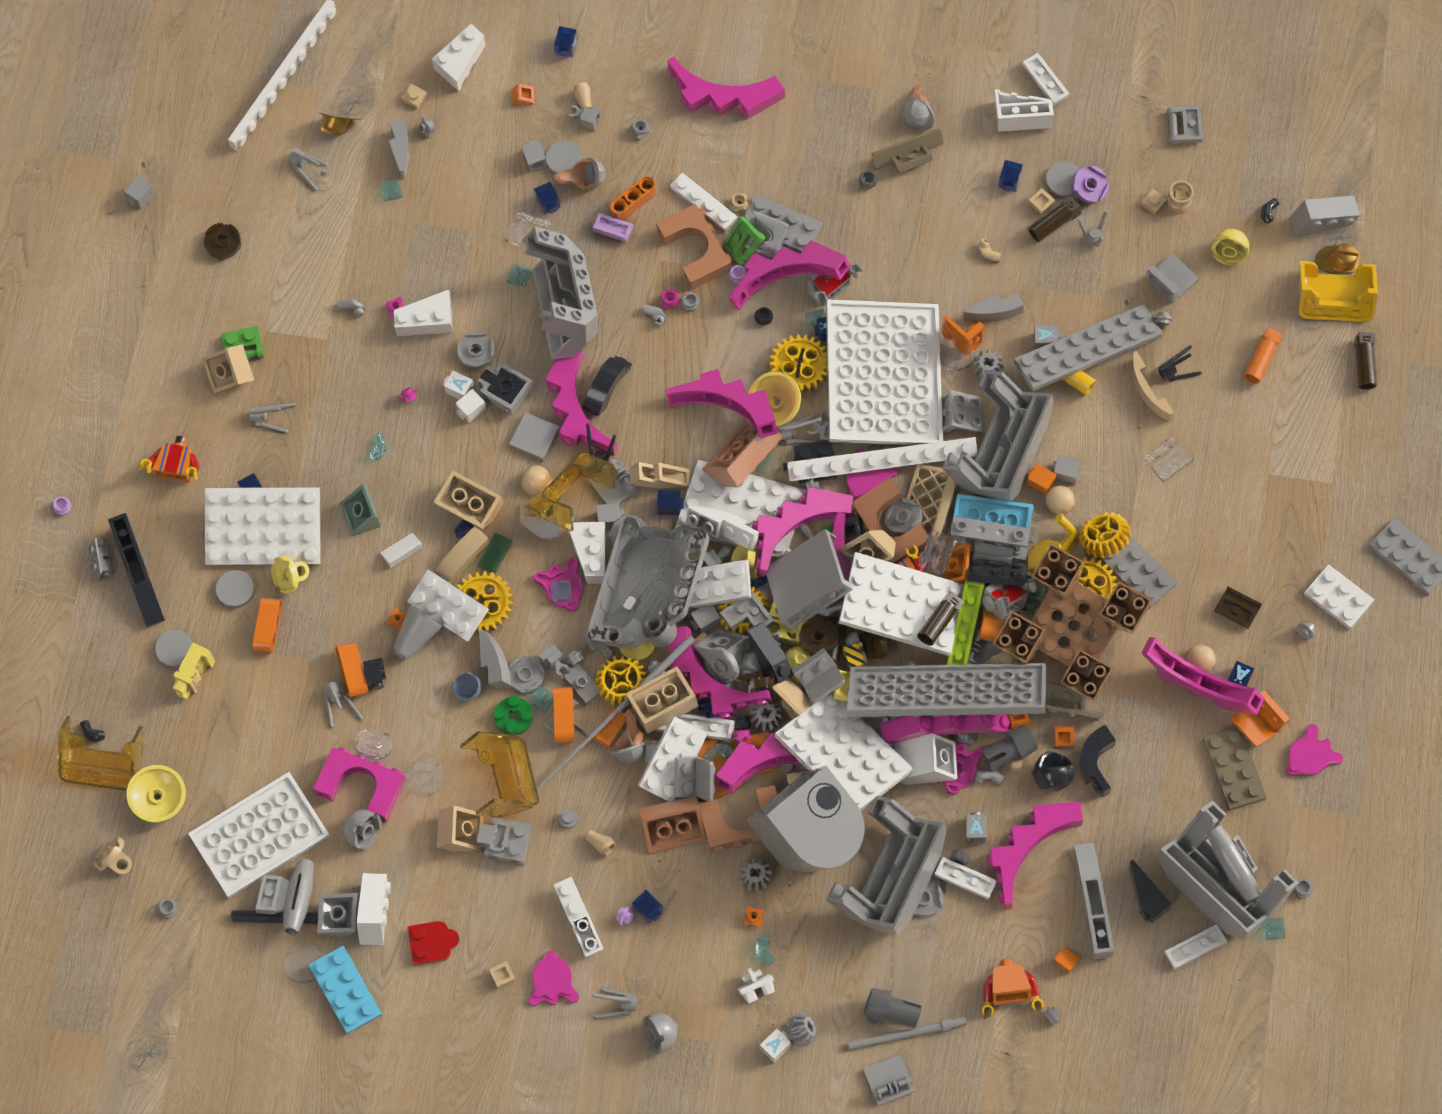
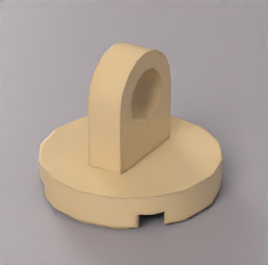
M114 836L115 840L107 841L97 853L96 858L98 860L97 862L93 861V867L98 871H102L109 866L118 874H126L132 868V861L121 851L124 840L119 836ZM120 859H125L127 861L126 867L122 869L117 868V862Z

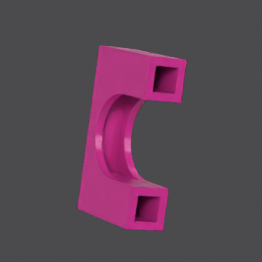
M332 747L313 788L315 795L334 801L343 780L347 776L357 772L369 774L376 781V790L367 810L379 815L381 820L387 822L406 781L404 774H402L403 772L396 768H385V765L378 761H374V763L367 761V758L362 755L356 754L354 756L349 754V751L339 747L336 749Z

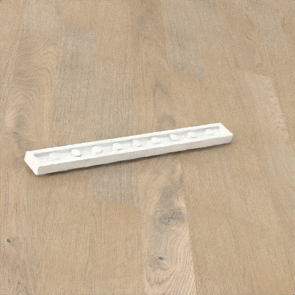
M326 0L228 139L230 148L237 151L240 146L244 145L246 137L250 132L254 131L257 121L265 115L269 104L275 101L279 90L285 87L289 76L295 73L298 63L305 59L308 49L314 46L318 35L324 32L327 22L335 16L336 8L334 1Z
M976 437L793 461L787 462L789 481L944 461L947 459L949 452H952L958 459L961 453L974 457L977 456L978 452Z

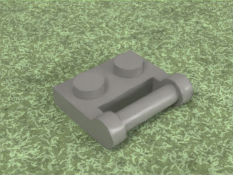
M1200 106L1167 108L1171 133L1169 143L1171 145L1203 142ZM1177 115H1182L1183 135H1178Z

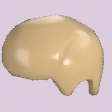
M532 466L524 472L521 486L527 494L540 496L549 488L551 476L544 467Z
M1064 486L1053 487L1045 498L1048 509L1057 515L1059 513L1066 514L1075 506L1073 492Z
M1197 645L1189 650L1186 661L1205 672H1210L1214 665H1216V656L1210 647Z

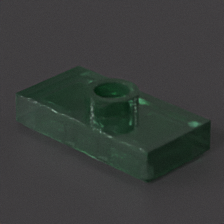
M495 532L478 563V567L496 574L513 541Z

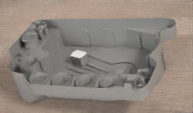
M625 518L620 525L587 630L588 637L598 644L631 650L640 647L647 641L656 647H667L677 636L675 623L682 620L688 612L709 544V535L703 529L688 526H678L670 532L655 526L641 527L635 518ZM702 535L703 539H699V541H697L696 538H700ZM694 552H698V558L694 561H691L690 555ZM689 570H693V575L688 578ZM684 588H687V594L682 596ZM679 606H682V611L677 614ZM598 630H599L602 634H605V635L603 636V635L597 634L596 637H595L593 634H594V632L596 633V632H598ZM612 633L619 634L615 641H610Z

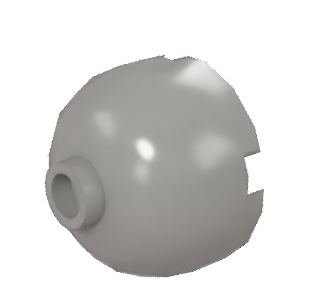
M366 809L356 810L345 819L343 834L347 842L354 847L363 850L367 849L378 838L375 834L377 830L381 831L382 820L379 815Z
M652 1013L643 1017L642 1028L646 1027L647 1031L644 1037L653 1052L658 1051L657 1054H660L672 1048L677 1040V1031H679L677 1022L665 1013Z

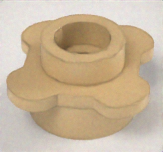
M737 193L730 196L729 200L732 202L731 210L733 212L742 209L748 210V197L745 193Z

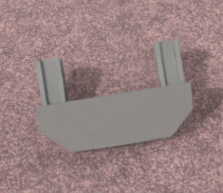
M534 227L522 240L523 243H526V255L542 259L532 269L541 309L539 318H542L543 321L541 329L546 332L551 359L574 357L598 334V315L585 256L566 235Z
M985 371L978 387L998 408L975 461L968 454L961 453L958 459L952 452H949L942 469L963 489L990 499L1012 501L1020 493L1026 475L1047 430L1053 406V396L1049 393L1022 392L1003 372Z
M877 796L868 814L888 829L890 834L862 893H859L850 885H845L843 888L838 883H834L826 900L851 920L879 932L898 935L909 925L938 864L943 850L946 828L942 822L915 818L892 798Z
M1211 801L1198 811L1181 835L1160 849L1157 858L1168 879L1217 924L1225 934L1245 940L1281 907L1299 882L1284 869L1279 876L1276 875L1263 891L1260 890L1261 894L1247 902L1229 880L1208 840L1207 831L1219 825L1226 816V813Z

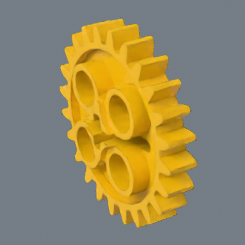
M797 334V339L790 335V341L783 338V345L777 343V349L772 350L773 355L770 356V361H772L770 363L771 372H782L792 377L798 384L801 394H803L805 388L810 392L811 386L817 389V382L823 385V378H828L826 373L828 372L826 346L820 347L821 341L814 343V337L807 340L806 334L803 339L800 338L799 334ZM804 349L805 351L803 354V363H801L799 378H795L797 374V365L800 361L801 350ZM791 351H794V352H796L797 354L794 355V356H791V355H789L788 353L791 352ZM808 355H814L815 358H814V359H808L807 356H808ZM787 368H791L794 371L787 373L784 370ZM804 372L812 373L810 376L803 375Z
M1084 556L1083 561L1085 563L1082 572L1086 573L1087 576L1080 577L1079 584L1085 587L1089 585L1088 589L1095 593H1101L1102 597L1108 599L1116 586V583H1114L1116 576H1112L1113 570L1107 571L1108 564L1101 566V560L1095 563L1094 557L1087 561L1086 556ZM1102 581L1104 585L1097 586L1095 582ZM1081 606L1079 612L1081 614L1088 613L1089 606Z
M477 571L476 577L473 578L469 574L468 581L464 578L462 579L463 586L457 584L459 590L467 595L475 591L476 596L473 599L477 602L482 603V599H485L486 601H484L483 606L489 610L492 606H498V610L494 613H490L488 610L477 627L478 631L485 628L488 633H490V627L497 630L496 624L499 623L503 626L502 620H509L506 614L512 613L513 611L509 606H514L513 601H510L514 596L509 593L512 589L510 586L506 587L508 584L506 580L501 582L502 578L500 575L495 578L493 572L488 576L487 572L484 571L483 575L480 576ZM491 587L495 588V591H494L493 594H491V595L486 594V591H487L489 588H491Z

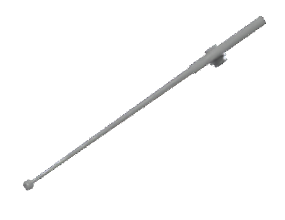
M689 635L662 663L656 660L652 661L647 667L650 674L638 687L666 672L665 669L695 639ZM628 698L528 796H523L521 802L527 804L530 800L529 798L630 703Z

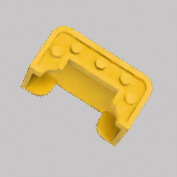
M1300 261L1299 315L1302 318L1368 322L1374 318L1378 296L1376 265H1360L1356 269L1355 275L1318 274V266L1314 262Z

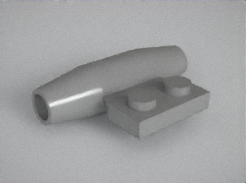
M1217 825L1207 831L1215 856L1234 887L1247 902L1259 896L1261 893L1253 874L1258 868L1238 834L1231 838L1221 825Z
M300 859L290 881L282 876L263 875L255 908L256 913L276 915V913L283 911V932L288 935H297L309 906L313 888L314 863L308 859Z

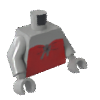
M858 263L850 265L851 267L841 280L822 274H809L807 283L809 297L815 300L818 306L821 305L820 301L826 305L827 300H832L851 285V275L857 278L856 272H862L863 270Z
M1033 578L1029 579L1025 586L984 583L982 604L987 612H992L999 620L1003 621L1009 616L1011 611L1017 612L1024 608L1028 593L1035 592L1041 585Z

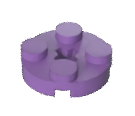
M1096 166L1083 167L1074 174L1071 191L1081 201L1094 204L1103 199L1109 190V183L1106 180L1107 176ZM1092 181L1094 188H1089L1087 182Z

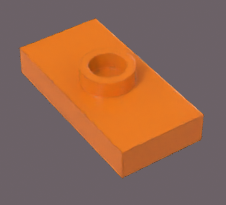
M613 705V707L611 708V710L609 711V713L607 714V716L605 717V719H606L617 707H615V706ZM621 710L593 739L610 748L626 724V713Z

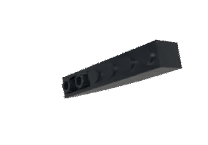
M123 513L108 519L146 626L150 627L165 621L127 514Z

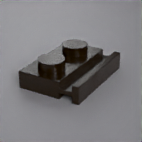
M1227 586L1214 612L1249 629L1262 603Z

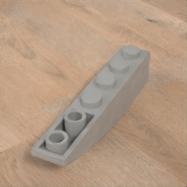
M1094 843L1074 845V852L1093 960L1113 957L1114 946Z

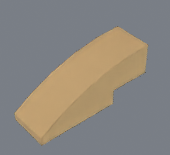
M637 462L630 467L631 485L650 488H689L690 469L663 463L651 465Z
M474 526L447 554L435 569V572L450 583L474 562L476 556L490 544L489 538Z

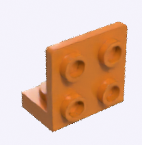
M946 314L942 316V335L947 340H951L961 353L964 352L968 356L984 342L985 326L980 321L976 325H971L965 333Z
M1265 690L1260 693L1265 699L1257 715L1238 712L1230 719L1255 748L1281 732L1290 720Z

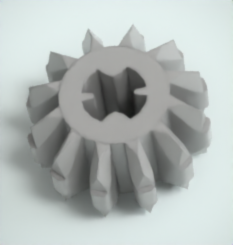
M989 349L986 351V354L980 351L979 356H975V362L972 363V368L975 369L974 374L980 375L979 379L981 380L985 371L1003 372V357L997 356L996 351L991 354Z
M767 702V705L764 706L753 705L754 710L750 711V716L753 717L751 723L756 724V730L762 727V732H766V728L773 732V726L780 727L778 721H782L783 716L780 715L782 709L777 708V702L772 705L771 702ZM763 714H768V716L770 715V717L765 718V716L763 717Z
M753 858L751 859L752 864L745 861V868L740 867L739 869L742 873L739 875V880L743 881L741 883L742 887L748 886L749 892L752 891L753 887L756 892H759L760 886L765 890L767 888L766 883H771L769 877L772 876V871L768 870L769 864L763 865L762 859L755 863ZM752 873H754V874H756V875L759 873V877H758V878H757L756 876H753V877H752Z
M805 1012L797 1013L787 1019V1033H789L794 1045L800 1048L816 1041V1026H814V1021L811 1020L809 1014Z

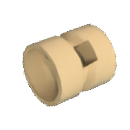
M1181 180L1174 182L1170 186L1167 204L1174 213H1185L1190 209L1194 192L1191 184Z

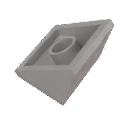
M358 893L319 895L317 933L339 938H346L356 933Z

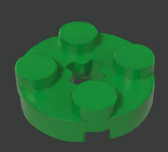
M516 695L501 700L494 710L495 724L504 734H523L532 724L533 714L530 704ZM511 712L518 713L516 720L514 718L509 719Z

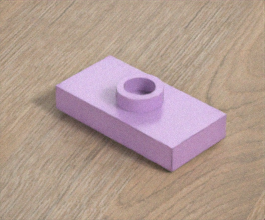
M598 213L592 231L627 243L634 226L631 223Z

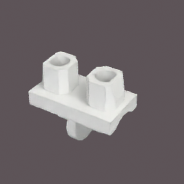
M751 967L747 969L748 975L742 977L744 983L750 980L751 982L737 988L739 994L743 995L747 1003L758 999L754 991L756 988L761 987L764 996L775 992L772 983L774 981L773 976L768 974L756 980V977L762 975L761 970L753 972Z

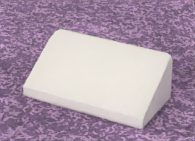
M411 533L380 552L389 567L392 568L423 549L418 538Z

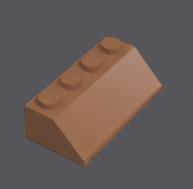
M746 420L702 470L725 487H739L744 483L747 476L755 471L756 466L765 460L766 455L777 446L782 436L778 431V434L760 439L754 427Z

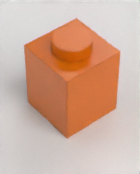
M1037 464L1034 469L1030 468L1026 475L1027 486L1046 496L1054 486L1057 474Z

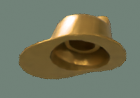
M318 112L322 114V132L332 136L345 134L353 120H363L335 117Z
M1347 243L1325 246L1318 252L1316 258L1318 266L1322 270L1331 273H1353L1362 263L1360 253L1355 247Z

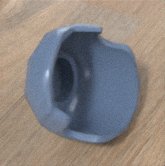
M465 672L459 674L454 679L452 689L454 695L459 700L468 702L475 700L480 695L482 686L480 679L476 675Z

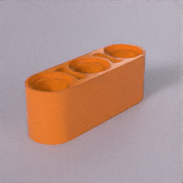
M645 176L615 198L610 205L612 217L623 221L651 200L656 194L655 180L652 177ZM646 186H650V187H651L650 189H647V190L644 189V187H646ZM631 197H636V198H637L636 200H633V201L630 200ZM617 208H622V209H623V210L620 211V212L615 211Z
M261 598L253 637V651L273 653L282 608L281 600Z
M985 606L982 612L979 639L994 642L1002 628L1003 621L999 620L992 612H987Z
M356 642L337 645L336 655L348 698L368 694V686Z
M572 687L553 688L554 743L574 742Z

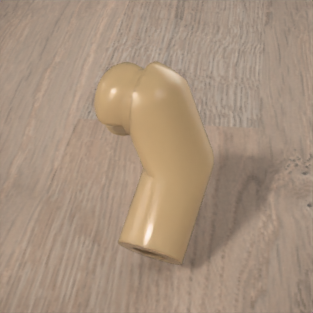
M981 239L978 249L982 257L1000 262L1002 253L992 251L989 246L990 241L988 239Z

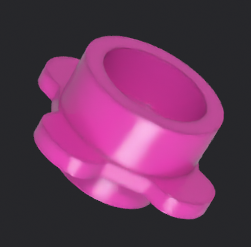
M677 290L661 292L660 298L663 300L662 307L664 309L680 305Z
M401 297L385 303L390 317H394V310L404 307Z
M411 387L403 389L397 398H401L403 403L415 400V393L418 392V389L412 390Z
M749 730L734 731V737H732L737 743L741 741L748 742V738H752Z

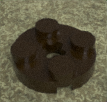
M216 223L209 227L204 238V246L207 253L219 261L234 256L241 249V237L237 228L231 224ZM222 238L227 240L225 244H219V239Z
M813 618L803 624L799 635V643L802 649L809 653L810 656H813L823 648L829 654L837 646L838 631L832 622L828 620L826 622L821 620V618ZM815 634H818L819 636H824L822 637V640L814 639Z
M867 631L860 634L859 640L863 644L868 660H882L887 656L890 648L887 647V641H890V638Z
M759 671L739 676V680L735 679L736 688L738 690H745V693L755 692L758 687H773L775 681L772 671H765V675L759 674Z

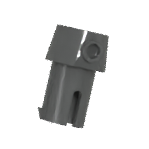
M1026 724L1006 731V737L980 750L982 756L986 757L984 761L991 771H998L997 768L1017 758L1023 760L1038 750L1033 734Z
M871 988L864 1009V1016L867 1017L866 1020L868 1022L883 1024L886 1019L916 1028L922 1005L892 997V991Z

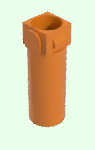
M1269 327L1263 333L1243 374L1247 381L1254 384L1261 382L1283 334Z

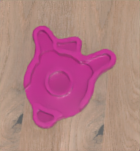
M857 449L855 453L865 452V450ZM892 467L848 473L847 484L850 495L853 496L852 501L854 502L888 478L896 477L898 474L897 468Z
M576 557L569 558L564 569H560L557 564H554L548 572H536L533 576L534 581L544 587L546 595L552 604L566 608L570 612H574L579 608V601L584 592L582 579L577 573L579 561ZM566 587H568V589L564 591V593L569 594V596H566L562 593L555 594L554 592H561Z
M1310 724L1307 727L1305 736L1298 739L1290 748L1289 763L1286 771L1291 776L1303 774L1314 776L1322 772L1328 765L1341 764L1343 757L1340 753L1332 750L1329 739L1319 741L1318 727L1315 724Z
M964 743L955 745L957 780L942 781L949 794H958L961 789L968 787L974 781L977 765L985 758L980 751L983 749L982 747L968 753Z
M546 952L544 958L534 968V989L529 997V1003L532 1006H537L541 1002L546 1001L556 1005L560 996H563L571 1003H576L579 1000V995L572 987V973L569 965L559 958L556 952Z

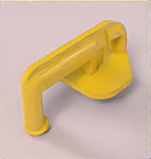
M1062 513L1055 517V523L1060 524L1068 533L1060 543L1044 539L1034 546L1028 554V570L1032 574L1050 543L1069 552L1079 539V532Z

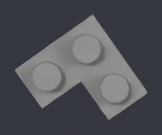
M752 591L750 599L738 600L720 612L721 617L731 630L746 619H748L752 626L763 622L768 628L774 624L773 618Z

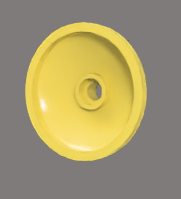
M775 371L763 374L754 381L748 394L765 390L776 426L781 427L790 422L797 414L801 403V393L796 381L785 373Z
M152 765L139 770L132 777L127 787V801L130 809L138 818L151 823H160L173 818L182 809L186 798L185 785L180 775L173 769L163 765ZM156 795H161L159 800L154 799Z

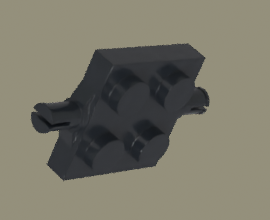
M829 441L793 446L794 461L838 456L833 452L832 444ZM782 463L783 471L788 470L787 463ZM837 475L814 478V481L836 479ZM810 479L799 480V484L806 483Z

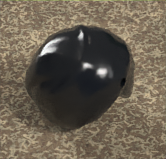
M1047 751L1035 762L1032 775L1034 782L1040 789L1060 791L1071 784L1074 777V768L1072 762L1066 756L1053 751Z

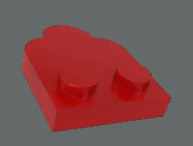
M435 921L408 926L413 966L445 961L451 956V949L455 948L459 943L458 933L453 929H448L444 922Z

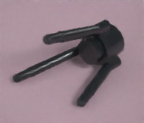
M1191 345L1158 367L1159 374L1164 381L1168 379L1169 382L1202 374L1201 371L1175 376V373H1177L1175 366L1192 356L1189 353L1181 357L1192 348Z
M587 423L589 468L592 471L600 472L604 470L605 465L609 462L616 435L612 436L604 457L601 452H594L590 425Z

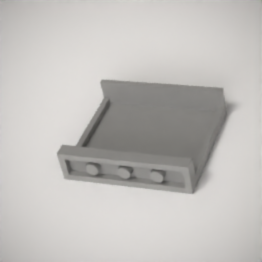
M826 529L818 532L815 536L803 542L800 546L788 552L768 567L766 575L780 621L790 629L799 626L853 590L851 583L843 577L832 543L837 538Z

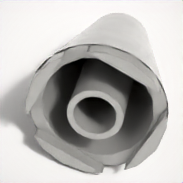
M411 604L393 648L396 650L394 654L403 660L405 657L409 659L441 630L442 625Z

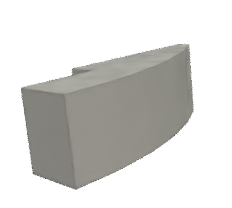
M404 118L390 122L394 138L388 141L400 177L405 179L410 159V145Z
M1018 293L1002 300L996 294L963 309V318L970 321L1002 320L1022 314L1024 304Z
M479 630L481 667L488 671V684L497 689L511 686L510 672L502 649L491 634L484 630Z

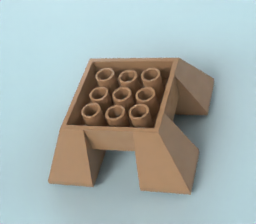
M1050 543L1031 576L1049 590L1032 621L1011 611L992 645L1026 664L1037 653L1041 652L1068 668L1060 681L1061 684L1095 702L1114 669L1102 662V658L1118 630L1134 634L1153 600L1118 581L1108 599L1079 584L1085 562ZM1083 605L1089 606V612L1086 614L1079 612L1080 607ZM1057 612L1063 614V618L1060 621L1053 620V615ZM1073 622L1080 624L1079 629L1076 631L1070 630V624ZM1090 631H1094L1097 633L1096 638L1091 641L1086 638L1087 634ZM1062 639H1069L1070 645L1062 648L1060 642Z

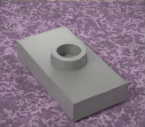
M579 663L570 668V673L567 671L563 673L565 680L586 705L599 696L601 690L596 689V684Z

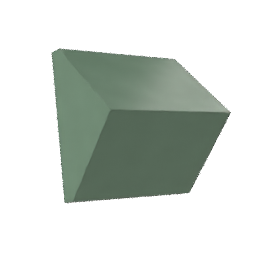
M366 484L359 486L340 502L352 536L380 527Z

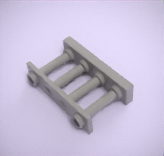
M954 516L950 547L970 543V554H974L976 542L1014 548L1012 561L1025 562L1030 528Z

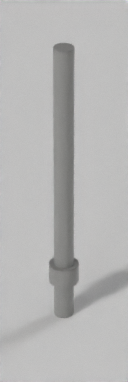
M965 1017L953 1020L948 1018L935 1024L848 1042L849 1050L940 1030L944 1032L952 1030L951 1028L967 1025Z

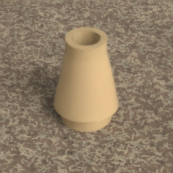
M586 82L574 85L572 92L581 110L583 111L584 108L592 109L590 86Z
M593 830L586 836V840L601 855L609 856L615 849L616 843L613 841V838L596 833Z

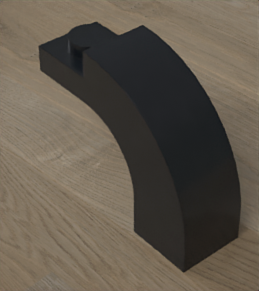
M609 357L593 380L582 408L597 416L602 414L607 409L613 390L620 379L631 370L632 363L622 357Z
M1106 724L1095 730L1087 738L1080 757V773L1085 785L1093 782L1094 790L1096 793H1100L1102 797L1110 794L1111 787L1101 774L1097 760L1101 754L1114 747L1116 742Z

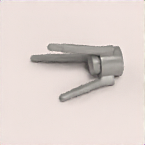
M294 148L288 157V160L292 162L291 167L296 169L305 181L317 191L318 188L299 166H304L307 161L317 166L319 164L327 166L328 163Z
M1104 211L1098 228H1091L1088 232L1081 218H1077L1083 237L1087 239L1088 244L1096 247L1100 246L1104 239L1102 237V228L1108 211Z
M296 403L251 407L249 413L250 422H255L256 426L288 433L287 429L264 423L263 420H267V413L281 411V408L294 407Z
M813 415L779 427L782 436L781 440H786L787 444L815 443L816 441L793 439V437H796L795 429L820 422L821 418L815 419L816 416Z
M331 682L324 686L323 689L326 694L323 697L326 701L331 728L334 725L330 700L336 703L338 709H341L342 706L339 700L342 696L358 718L363 720L362 715L348 698L343 687L340 688L337 682Z
M605 987L602 988V991L621 997L592 993V997L620 1001V1008H624L621 1011L596 1015L595 1019L630 1015L631 1011H636L637 995Z

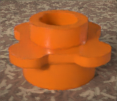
M395 608L386 622L388 625H392L397 630H400L407 613H402L398 608Z
M750 906L746 907V917L743 923L746 926H762L764 910L762 908L753 909Z

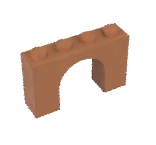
M696 203L656 223L657 232L665 245L689 235L700 237L708 245V250L702 258L682 267L683 277L691 290L729 272L732 263L730 255L724 253L722 249L723 244L719 238L716 239L714 236L713 226L711 223L707 224L702 208L699 209Z
M890 477L852 502L855 507L853 512L865 522L862 526L866 532L880 530L879 521L882 513L904 496ZM918 524L899 537H891L896 542L894 557L887 562L898 564L907 556L911 558L905 552V548H908L909 553L913 552L914 547L912 544L918 548V553L933 544V541L921 524Z
M775 785L756 789L759 809L777 795ZM718 799L699 803L710 853L720 854L729 848L740 849L745 847V844L762 843L752 828L746 831H736L728 827L722 818Z

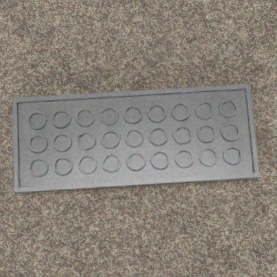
M1046 663L851 667L847 717L977 716L980 714L1036 715L1045 713Z

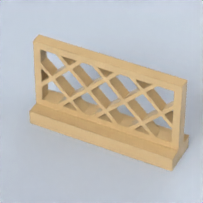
M917 464L906 499L911 500L913 496L914 499L912 501L918 504L927 519L921 525L924 527L930 524L932 529L929 537L934 544L942 545L960 485L949 475L947 481L939 484L936 477L941 474L948 475L942 468ZM921 470L929 471L931 476L921 481L919 474ZM934 479L937 486L928 491L924 484ZM922 486L925 493L916 498L914 490ZM940 490L942 497L934 501L931 494ZM928 496L932 503L922 508L919 501ZM935 507L937 514L928 518L925 511Z

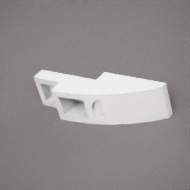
M688 507L687 524L703 529L707 534L715 538L722 535L752 551L757 548L759 532L748 527L747 520L711 508Z
M570 877L554 884L553 886L585 957L603 950L604 948L573 878Z

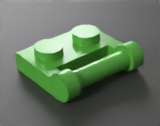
M740 217L722 244L735 261L744 267L758 245L763 243L765 236L758 232L745 217ZM750 237H752L753 241L742 256L740 252Z
M258 326L221 334L224 349L243 344L244 349L256 347L255 350L245 352L247 359L264 357Z

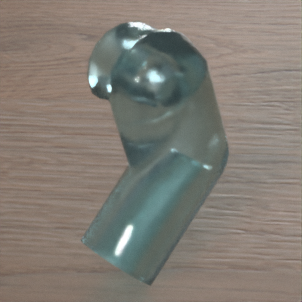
M382 433L373 435L376 446L369 451V456L374 460L381 459L387 450Z
M714 744L703 755V758L712 761L716 756H729L732 753V748L728 744Z
M762 935L756 942V954L769 966L774 962L775 958L768 952L769 937Z

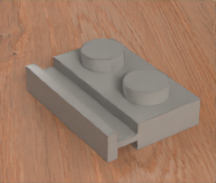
M976 542L973 560L982 559L985 562L992 563L993 561H1002L1004 564H1011L1014 548Z

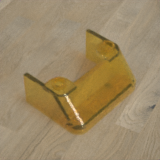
M587 453L576 456L564 464L529 499V513L572 532L574 530L572 507L559 502L562 495L580 476L613 489L615 487L614 465Z
M66 716L58 731V775L60 779L67 783L127 791L130 780L139 771L143 752V727H138L132 741L124 745L123 753L86 748L85 739L81 735L70 733V716Z
M477 731L460 745V749L476 750L479 761L484 765L492 766L499 798H493L477 810V816L502 818L532 809L539 803L526 743L521 737Z

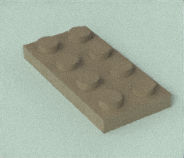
M1238 728L1203 737L1228 810H1234L1266 800L1267 797L1245 736Z

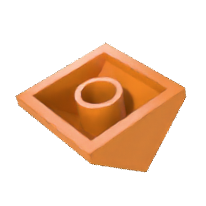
M970 543L940 550L938 577L965 585L969 567Z

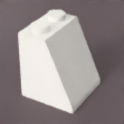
M932 733L894 744V750L913 768L912 773L901 780L900 783L914 785L957 780L954 741Z

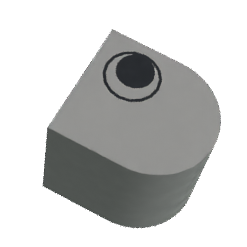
M826 765L801 774L746 820L780 864L792 871L801 873L833 868L848 862L858 852L864 838V820L859 807Z

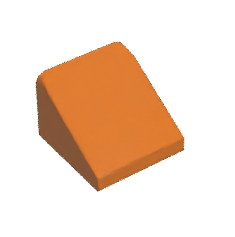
M516 84L512 88V105L534 104V87Z
M1007 714L1011 729L1026 724L1031 731L1028 714Z
M1053 725L1054 747H1074L1073 725Z
M1064 947L1054 958L1053 963L1070 974L1081 958Z

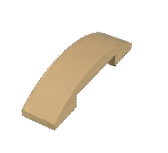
M1136 351L1133 353L1132 374L1136 388L1149 408L1158 416L1170 422L1173 419L1174 412L1165 397L1157 400L1143 377L1146 366Z

